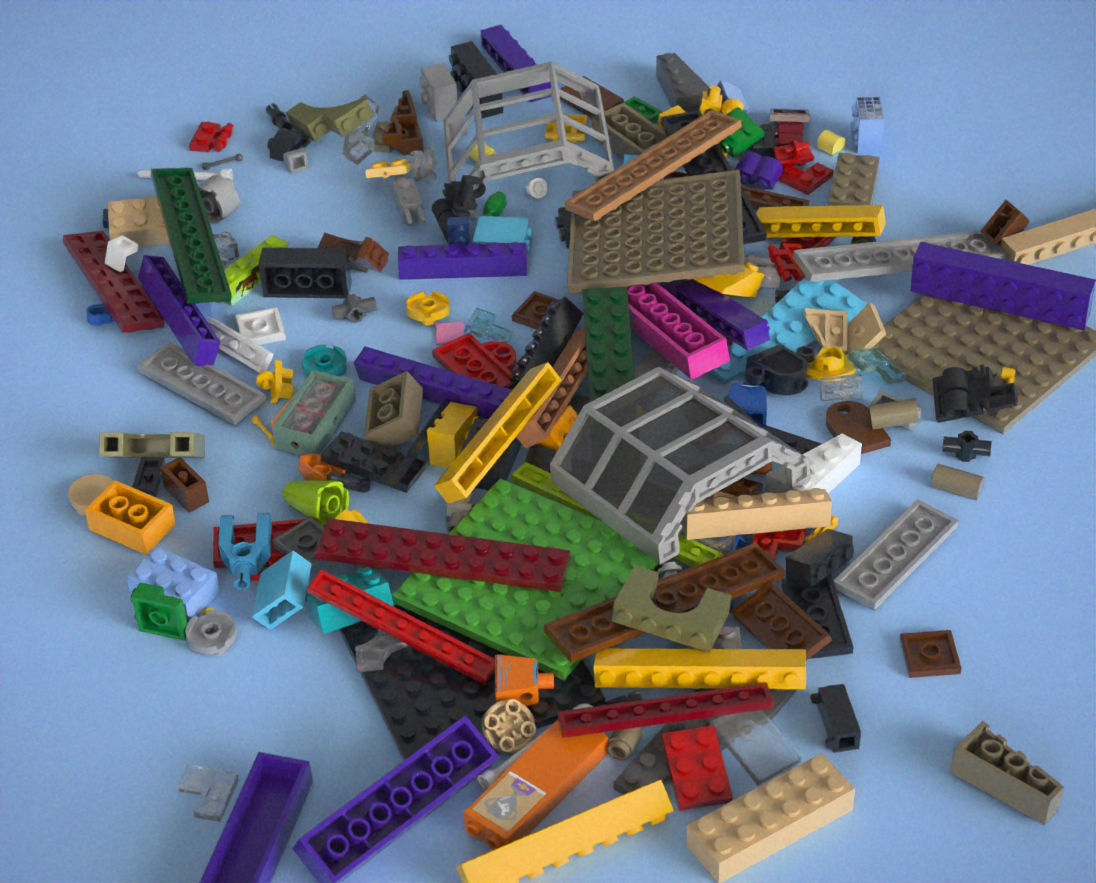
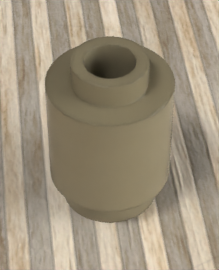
M640 727L614 731L608 741V753L618 760H625L631 756L642 737Z

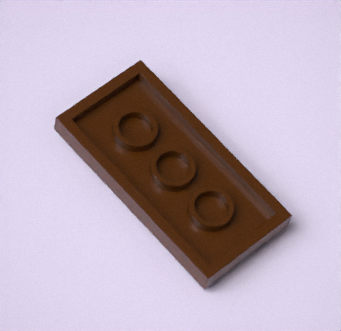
M771 581L731 610L733 617L767 649H806V660H808L832 641L830 635Z

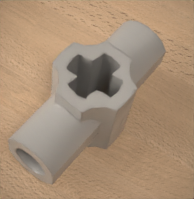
M472 493L465 499L447 505L446 522H449L447 526L448 533L474 507V504H471L473 500Z

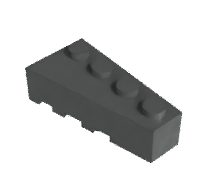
M665 53L656 56V76L671 108L679 105L685 112L697 111L702 93L704 91L708 92L709 86L676 53Z

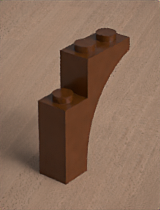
M324 232L318 248L348 249L350 267L366 273L368 269L381 273L388 261L389 253L374 239L365 237L364 241H354Z

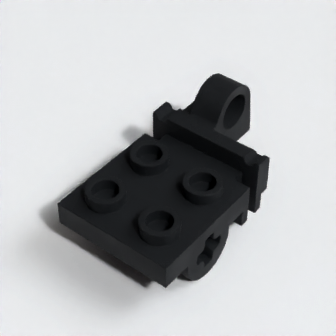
M462 175L461 181L444 183L445 189L442 190V193L446 198L438 199L433 203L431 210L447 243V218L469 216L468 210L476 211L478 204L475 203V199L483 196L486 191V186L480 177ZM480 184L477 189L473 190V185Z
M984 364L980 365L981 371H978L976 366H972V370L969 371L961 367L947 368L942 372L943 376L932 378L936 420L940 423L984 414L983 408L987 410L990 416L998 415L1000 409L1017 406L1018 395L1014 383L994 386L993 373L989 366L985 367Z

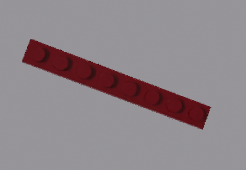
M767 683L560 711L557 712L562 738L772 709L773 699Z

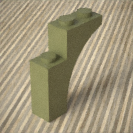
M363 97L344 105L327 108L312 107L300 102L285 112L292 127L309 136L314 141H317L330 131L344 137L374 116L367 99Z

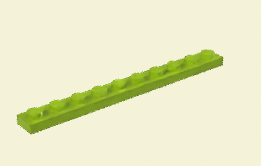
M525 462L511 475L513 483L600 520L552 484L551 473ZM607 500V501L610 502L612 505H614L616 508H619V507H620V505H617V504H615V503H613V502ZM630 510L626 512L628 517L651 534H653L658 526V523ZM678 533L680 554L673 557L678 561L694 567L723 555V553L693 539L687 540L684 535Z

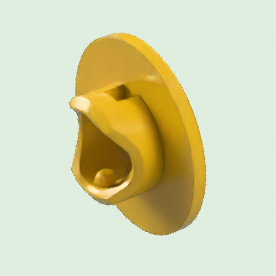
M834 346L823 347L814 356V361L808 363L807 377L821 381L842 379L857 371L858 361L853 356L843 354L841 348Z

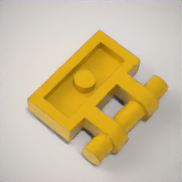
M563 114L585 126L588 125V115ZM548 122L546 124V131L549 132H545V139L559 140L557 122ZM564 123L566 140L571 143L585 141L584 132Z

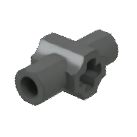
M355 294L348 295L343 304L331 306L334 320L348 318V320L354 323L361 322L366 313L377 311L374 297L361 299V297Z

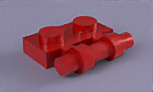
M201 122L189 143L190 151L209 153L211 148H214L215 151L220 152L226 147L227 139L233 134L232 129L234 126L231 123H227L226 126L221 128L220 123Z
M783 243L779 249L772 244L767 248L769 258L772 263H775L776 271L779 277L783 278L784 282L791 281L792 276L795 281H802L806 277L793 258L794 250L802 249L800 244Z

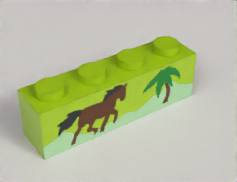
M271 235L225 268V275L232 294L231 301L226 303L232 306L261 284L258 263L262 247L288 248V242Z

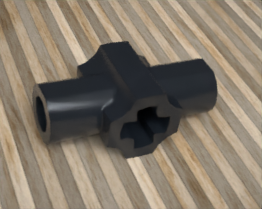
M964 430V432L958 434V438L944 436L942 452L956 453L955 457H958L962 462H970L972 459H976V455L990 456L992 441L978 440V436L973 431Z

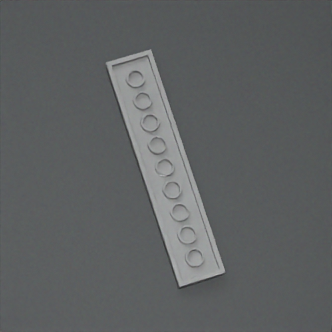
M980 231L800 249L794 250L793 258L810 282H820L912 271L913 258L920 242L1004 260L1007 254L1000 245H995Z

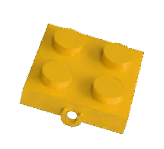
M406 158L396 159L390 162L391 164H387L386 161L374 162V164H370V168L365 170L366 178L381 176L388 178L390 175L406 174L413 170L412 161L407 162Z

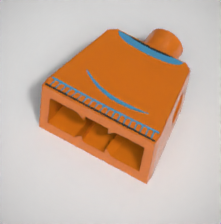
M496 655V703L502 700L515 699L525 706L534 705L539 702L538 689H554V673H538V660L535 658Z

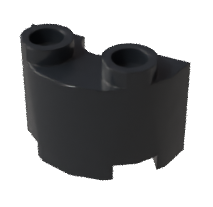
M281 127L274 138L269 139L267 148L270 150L271 159L284 162V153L299 148H306L311 142L309 136Z

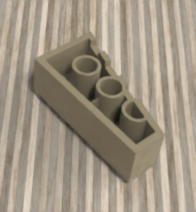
M982 721L954 748L950 772L1045 825L1059 809L1064 786L1039 766H1032L1027 762L1025 754L1020 750L1015 752L1011 749L1003 736L1000 734L994 735L989 731L990 726Z

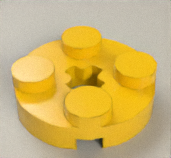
M432 291V295H425V292L415 293L407 299L406 314L414 320L421 321L423 325H432L434 321L450 315L449 299L439 292Z

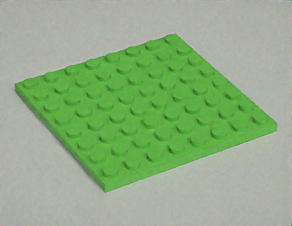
M500 478L449 534L570 550V560L561 592L413 572L392 594L393 603L509 656L535 658L538 660V669L546 673H554L555 677L565 680L582 659L571 663L544 633V624L618 596L635 565L654 571L659 563L603 521Z

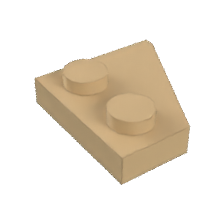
M805 308L804 317L820 348L834 346L841 348L843 354H846L848 312Z

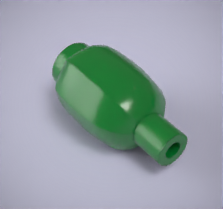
M497 191L489 196L483 207L484 216L499 217L507 205L504 193Z

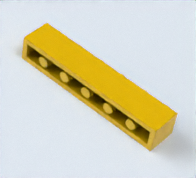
M883 205L759 207L756 213L767 233L766 238L880 236L886 224Z

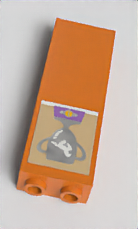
M557 720L463 812L464 826L467 833L487 843L492 850L529 835L609 754L607 750L609 746L608 736L604 733H595L562 738Z

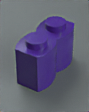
M744 151L734 170H740L742 184H755L759 189L773 190L783 172L782 163L777 159L763 157L751 151Z

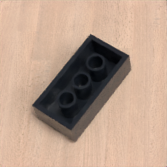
M472 41L450 47L451 55H449V61L452 66L450 74L460 92L464 93L474 79L497 74ZM503 93L479 98L480 104L503 99ZM503 106L481 111V118L504 113Z
M262 247L258 264L263 297L346 299L350 294L352 280L348 249Z

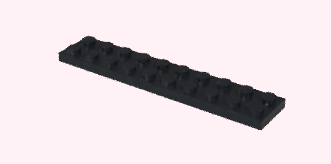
M700 110L664 116L661 117V125L669 137L701 117L702 113ZM718 144L697 155L690 162L683 164L688 176L732 171ZM741 187L743 245L765 241L767 233Z

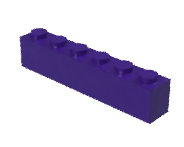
M501 24L480 30L482 48L503 72L537 65L534 59L527 54L526 50L518 44V41ZM546 82L520 88L519 90L522 94L551 88V83ZM551 95L545 96V97H541V98L532 99V100H528V101L531 103V102H534V101H538V100H541V99H544V98L551 97Z
M526 242L398 246L399 280L527 276Z
M694 279L675 286L677 299L696 315L706 318L707 324L748 351L770 340V326L767 320L747 309L741 303L736 302L730 296L722 294Z

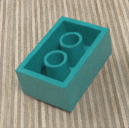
M362 567L350 575L336 576L394 607L389 583L374 567ZM306 592L305 602L309 617L323 634L361 621Z

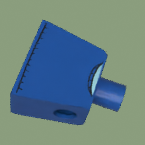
M747 381L744 384H733L728 393L729 398L741 409L745 408L747 414L759 425H766L767 401L765 387L751 385Z

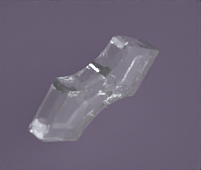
M378 630L376 636L371 641L355 647L357 671L382 670L387 657L396 650L406 648L407 644Z

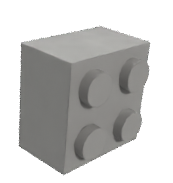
M444 63L421 68L422 76L419 77L420 85L423 88V93H421L423 105L426 104L429 115H432L436 122L444 120L457 102L456 82Z

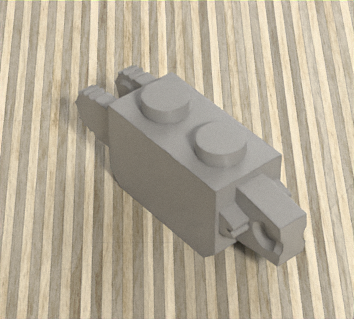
M404 174L396 175L397 181L393 182L394 200L402 223H407V226L412 225V222L417 220L420 224L425 223L422 200L413 178L406 179Z

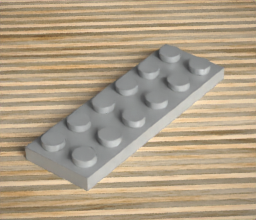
M168 342L137 365L140 373L233 425L239 423L266 402V395L215 366H198L193 364L186 352L171 342Z
M917 499L833 581L835 589L875 611L958 528L959 520Z

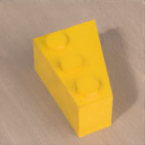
M450 402L441 413L443 418L436 419L434 421L436 426L427 429L430 465L449 468L458 457L475 418L481 419L477 414L476 406Z

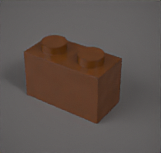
M181 457L160 467L164 488L189 513L209 503L206 481Z

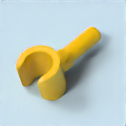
M1003 367L1001 380L1007 381V384L1014 383L1015 369Z

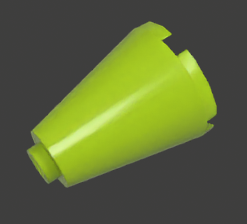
M292 480L283 489V499L287 504L306 517H312L323 527H325L328 518L335 519L341 512L348 509L349 506L348 489L344 488L343 483L340 481Z

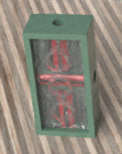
M312 370L272 427L275 449L299 455L321 454L356 401L354 380Z

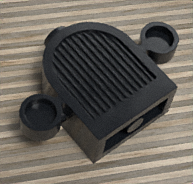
M779 344L749 356L746 362L745 380L751 385L763 386L773 394H798L808 386V363L814 361L815 350L808 346H801L797 348L795 353Z

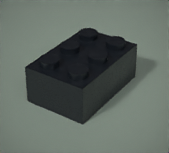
M475 418L460 453L488 420ZM516 437L476 485L475 489L489 491L500 478L507 481L521 448V442Z

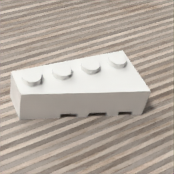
M844 434L836 436L803 454L810 459L811 479L792 489L786 485L785 466L782 465L766 474L765 493H783L790 490L805 491L813 488L826 489L829 493L860 465L862 443Z

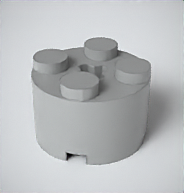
M213 175L198 186L210 223H219L241 206L237 192L234 189L235 184L230 178L225 179L221 176Z

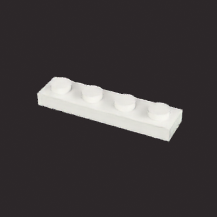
M207 317L206 321L221 342L220 350L259 373L268 369L274 353L216 319Z

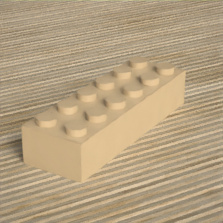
M820 753L688 824L686 846L717 883H721L853 810L855 788Z

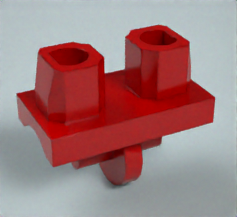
M793 140L790 145L773 148L774 156L782 163V167L795 164L803 166L807 162L814 161V155L810 150L808 141L798 143L797 140Z

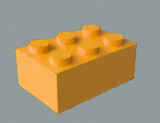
M116 480L84 509L90 531L145 555L176 526L172 504Z

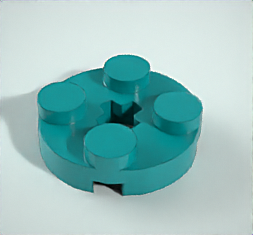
M317 345L304 353L302 369L307 376L312 370L335 376L343 375L347 371L346 354L338 346L333 345V348H326V345Z

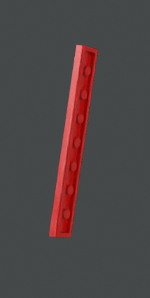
M322 569L307 587V593L484 685L496 669V659Z

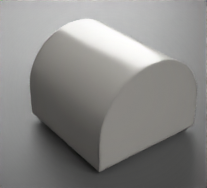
M299 148L283 154L286 168L290 174L309 168L305 148Z

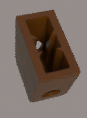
M1005 199L980 232L995 245H1001L1002 238L1023 232L1030 221L1020 210Z

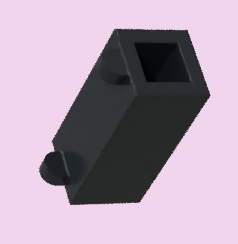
M838 684L819 687L818 693L812 694L810 700L818 706L828 736L825 740L826 747L832 748L833 753L859 749L861 730L845 685Z

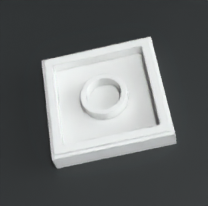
M278 307L235 315L238 332L258 345L286 340Z

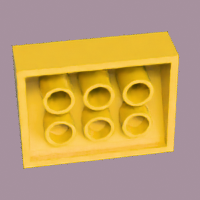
M747 262L744 264L745 272L722 274L714 277H697L694 280L722 294L756 298L765 274L758 271V266Z

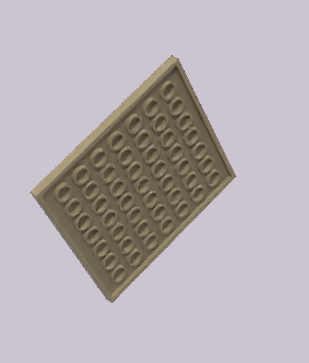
M740 170L660 180L596 221L571 212L567 276L568 293H582V289L648 285L657 282H671L681 279L691 280L697 277H714L722 274L745 272ZM583 190L573 191V197Z
M923 295L883 325L886 335L863 357L933 396L932 378L943 376L942 372L947 368L961 367L969 371L972 370V366H976L978 371H981L980 365L984 364L985 367L989 366L993 373L994 386L1007 384V381L1001 380L1003 367L1015 369L1014 384L1018 395L1017 406L1000 409L998 415L990 416L987 410L983 408L984 414L971 416L1004 434L1096 356V330L1088 326L1085 327V330Z

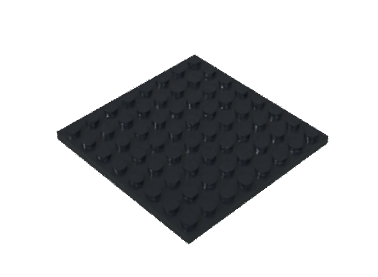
M397 604L394 605L395 608L496 659V655L509 656ZM363 621L339 629L403 760L413 755L465 715L482 735L481 724L483 716L496 703V669L484 685ZM581 660L565 680L554 676V689H538L539 702L526 707L533 715L536 729L555 723L558 720L557 712L573 710V707H577L580 704H589L594 707L601 703L606 705L603 693L599 687H595L594 678L583 660ZM538 669V673H546Z

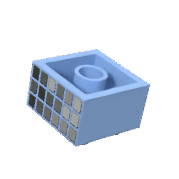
M856 97V105H852L854 122H851L850 127L851 134H853V146H856L857 154L882 153L885 119L881 97Z

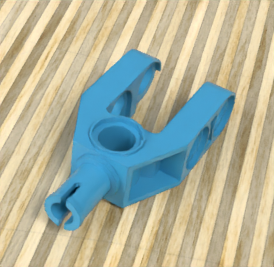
M270 512L257 514L256 541L254 543L240 542L235 544L233 532L234 515H221L218 543L221 560L231 575L235 576L234 586L239 590H242L243 582L244 590L250 587V575L258 574L271 556L272 522Z

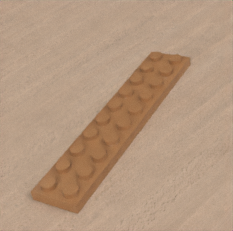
M710 110L564 202L565 210L592 221L601 219L602 216L615 210L619 205L630 200L636 194L646 190L647 187L660 181L683 164L690 162L691 159L704 153L705 150L713 145L718 144L722 139L732 135L742 127L741 120Z

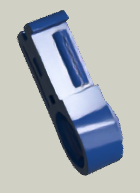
M94 304L86 309L87 322L92 325L109 324L110 321H114L104 304Z

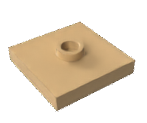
M868 303L848 323L847 354L856 358L857 361L886 335L878 312L871 303Z

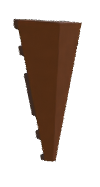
M409 90L402 91V98H399L398 106L395 107L390 118V124L386 127V133L383 134V141L404 156L424 153L423 139Z

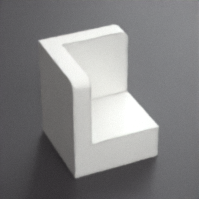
M123 235L108 241L105 264L119 272L124 271L126 257L136 253L139 244Z

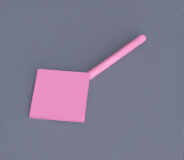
M434 321V324H432L437 327L436 345L446 344L464 335V321L437 323Z

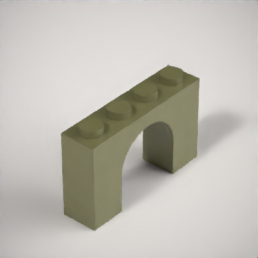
M170 432V434L99 433V456L110 458H205V434L195 432Z
M635 565L614 601L612 622L710 653L729 615L732 595L707 588L695 609L685 613L668 612L660 609L651 601L656 593L659 573Z

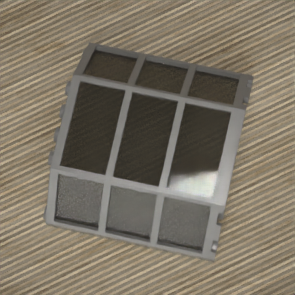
M657 367L584 405L550 463L552 484L659 564L680 554L678 533L683 527L680 522L687 510L691 512L698 502L771 461L784 465L786 485L792 489L811 479L809 458L698 385L661 367Z

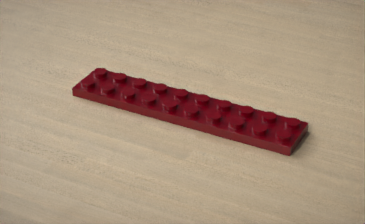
M331 518L327 520L315 552L316 559L555 592H561L570 560V550Z

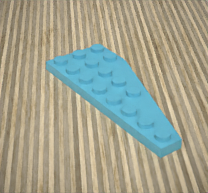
M805 277L762 316L770 326L769 341L748 351L734 342L728 347L730 361L708 371V373L721 383L726 384L746 375V362L749 356L779 344L795 353L797 348L801 346H809L813 343L818 344L804 317L805 308L848 312L849 323L867 303L834 280L810 282Z

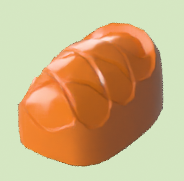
M317 453L303 455L298 461V470L305 480H327V474L332 471L339 472L341 475L345 474V470L321 462V455Z

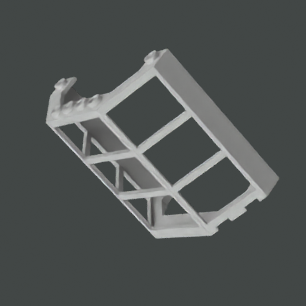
M553 62L472 80L443 121L449 183L456 181L455 173L476 144L478 145L479 161L469 175L480 177L484 184L486 181L565 163L586 168L587 172L594 175L595 183L615 171L599 85ZM557 81L580 92L581 100L558 89ZM546 82L551 83V88L480 104L479 98ZM549 95L553 96L555 114L483 130L481 111ZM560 97L598 115L602 134L563 115ZM473 105L474 108L464 121L463 118ZM475 117L476 135L454 164L453 146L461 136L467 135L466 128ZM552 121L557 122L559 140L486 157L484 137ZM564 123L603 141L606 160L566 141ZM480 184L473 185V190L477 189ZM468 210L469 220L475 219V210Z

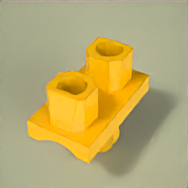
M275 360L274 372L265 370L257 375V385L264 390L270 388V403L277 404L279 398H291L293 393V384H291L293 370L282 368V361Z

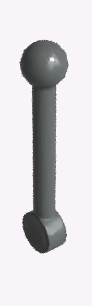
M239 153L235 157L220 161L205 162L202 164L203 170H209L216 165L235 160L242 161L243 155Z

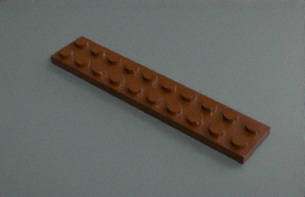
M753 543L658 580L656 593L651 601L662 610L672 613H685L699 605L707 588L732 595L731 599L759 589L769 581L774 583L784 579L785 570L757 543ZM617 596L544 624V633L571 663L643 635L646 632L612 622L613 606Z

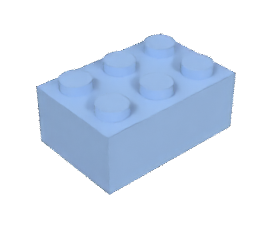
M158 546L126 577L130 596L133 589L137 588L141 582L163 587L165 596L182 599L187 624L194 616H199L201 610H205L220 594L216 572Z

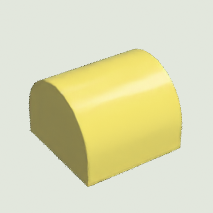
M824 130L817 140V148L830 155L843 149L846 144L843 137L830 130Z

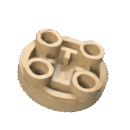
M89 474L78 478L68 489L70 504L79 515H86L84 509L113 480L102 474Z
M511 699L499 701L485 712L481 730L484 739L493 750L503 754H513L531 742L536 732V726L530 710L518 700Z

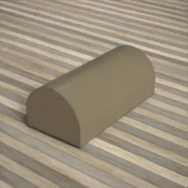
M916 398L869 405L873 430L919 422Z
M937 464L933 472L931 487L977 500L984 486L985 477Z

